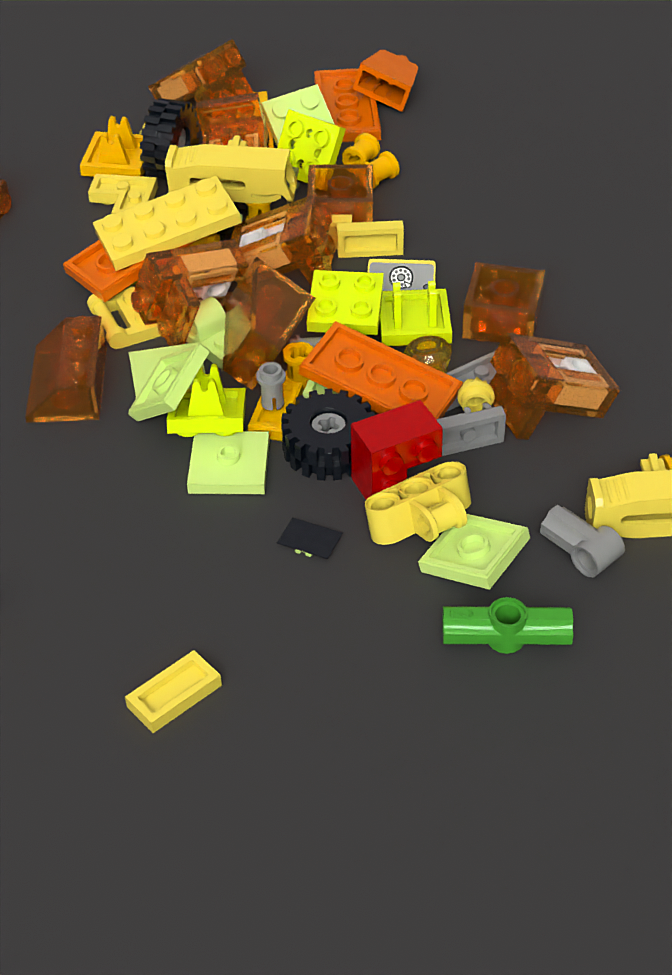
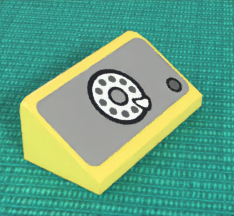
M369 259L368 273H384L383 291H393V283L400 282V290L428 289V281H435L436 263L433 260Z

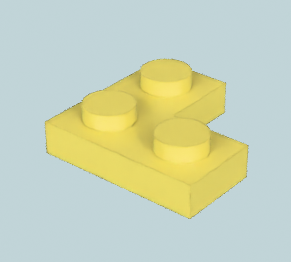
M95 174L88 191L89 201L105 205L115 204L111 213L116 214L139 203L153 200L158 189L157 177Z

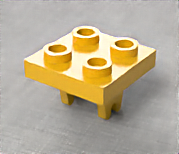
M110 116L108 132L95 131L79 165L81 176L95 177V174L143 177L145 171L142 165L144 162L140 160L142 153L140 142L143 141V135L132 133L127 117H122L120 124H118L116 118Z

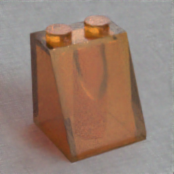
M258 257L254 259L226 302L223 371L251 390L258 383L256 373L260 366L266 362H273L315 300L314 296Z

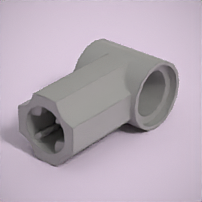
M556 505L548 511L546 518L541 523L540 533L568 552L577 570L587 577L593 578L625 552L624 542L613 528L602 525L596 529L565 507Z

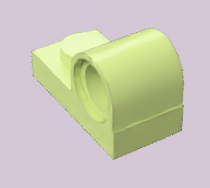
M208 297L180 312L179 327L181 338L187 343L199 342L210 352L207 359L216 364L222 371L251 356L250 345L228 328L225 311L215 298Z

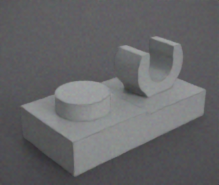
M486 402L482 403L481 411L471 412L468 406L464 407V413L436 419L443 428L442 456L504 442L506 413L502 406L492 408Z

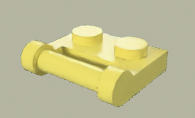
M145 285L127 288L106 302H103L94 294L87 300L91 313L99 318L106 331V340L113 349H121L169 334L168 323ZM116 310L119 312L127 326L126 329L118 326L111 312Z

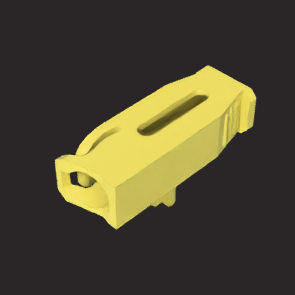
M235 135L233 140H229L228 145L201 144L178 148L177 145H170L165 159L169 192L190 186L202 179L217 176L233 202L262 204L277 201L282 196H284L287 202H293L297 188V178L289 160L290 149L248 147L247 141H241V137Z
M652 453L649 454L648 459H641L640 466L642 471L629 472L602 479L589 478L585 502L586 522L596 529L602 525L609 526L620 537L624 538L672 536V470H666L663 458L658 459L657 454Z

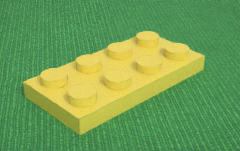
M213 176L182 189L170 191L166 195L153 200L139 203L116 214L107 215L92 223L115 271L240 224L242 221L238 209L217 176Z

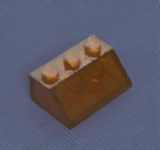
M101 316L66 317L36 345L25 415L26 423L100 420L107 351Z

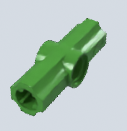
M510 597L499 598L490 607H443V644H489L493 650L504 654L515 653L524 644L572 645L573 611L570 607H526L521 601Z

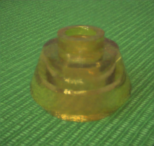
M423 336L411 341L403 353L446 373L452 355V346L441 337Z

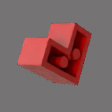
M421 400L351 423L352 480L366 500L373 494L406 480L408 468L442 457L443 428Z

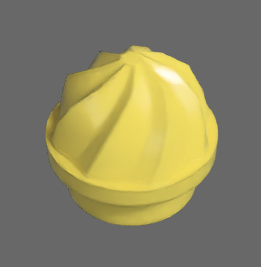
M476 377L475 379H466L459 389L457 397L458 403L463 410L464 407L469 406L471 412L482 410V403L487 402L492 406L495 394L493 388L486 380L482 381Z

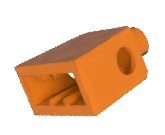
M380 50L361 62L352 89L403 112L419 67L417 64L410 62L404 55L397 56L389 51Z

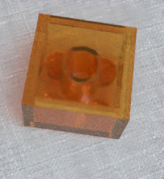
M373 164L309 165L307 215L352 214V223L373 222Z
M476 262L464 303L462 338L532 347L542 306L545 271Z

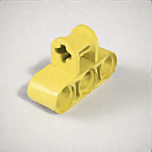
M445 462L368 497L365 501V510L372 541L382 545L393 544L416 533L426 541L432 542L438 539L439 533L452 527L461 528L467 524L465 509L471 505L466 466L460 462Z

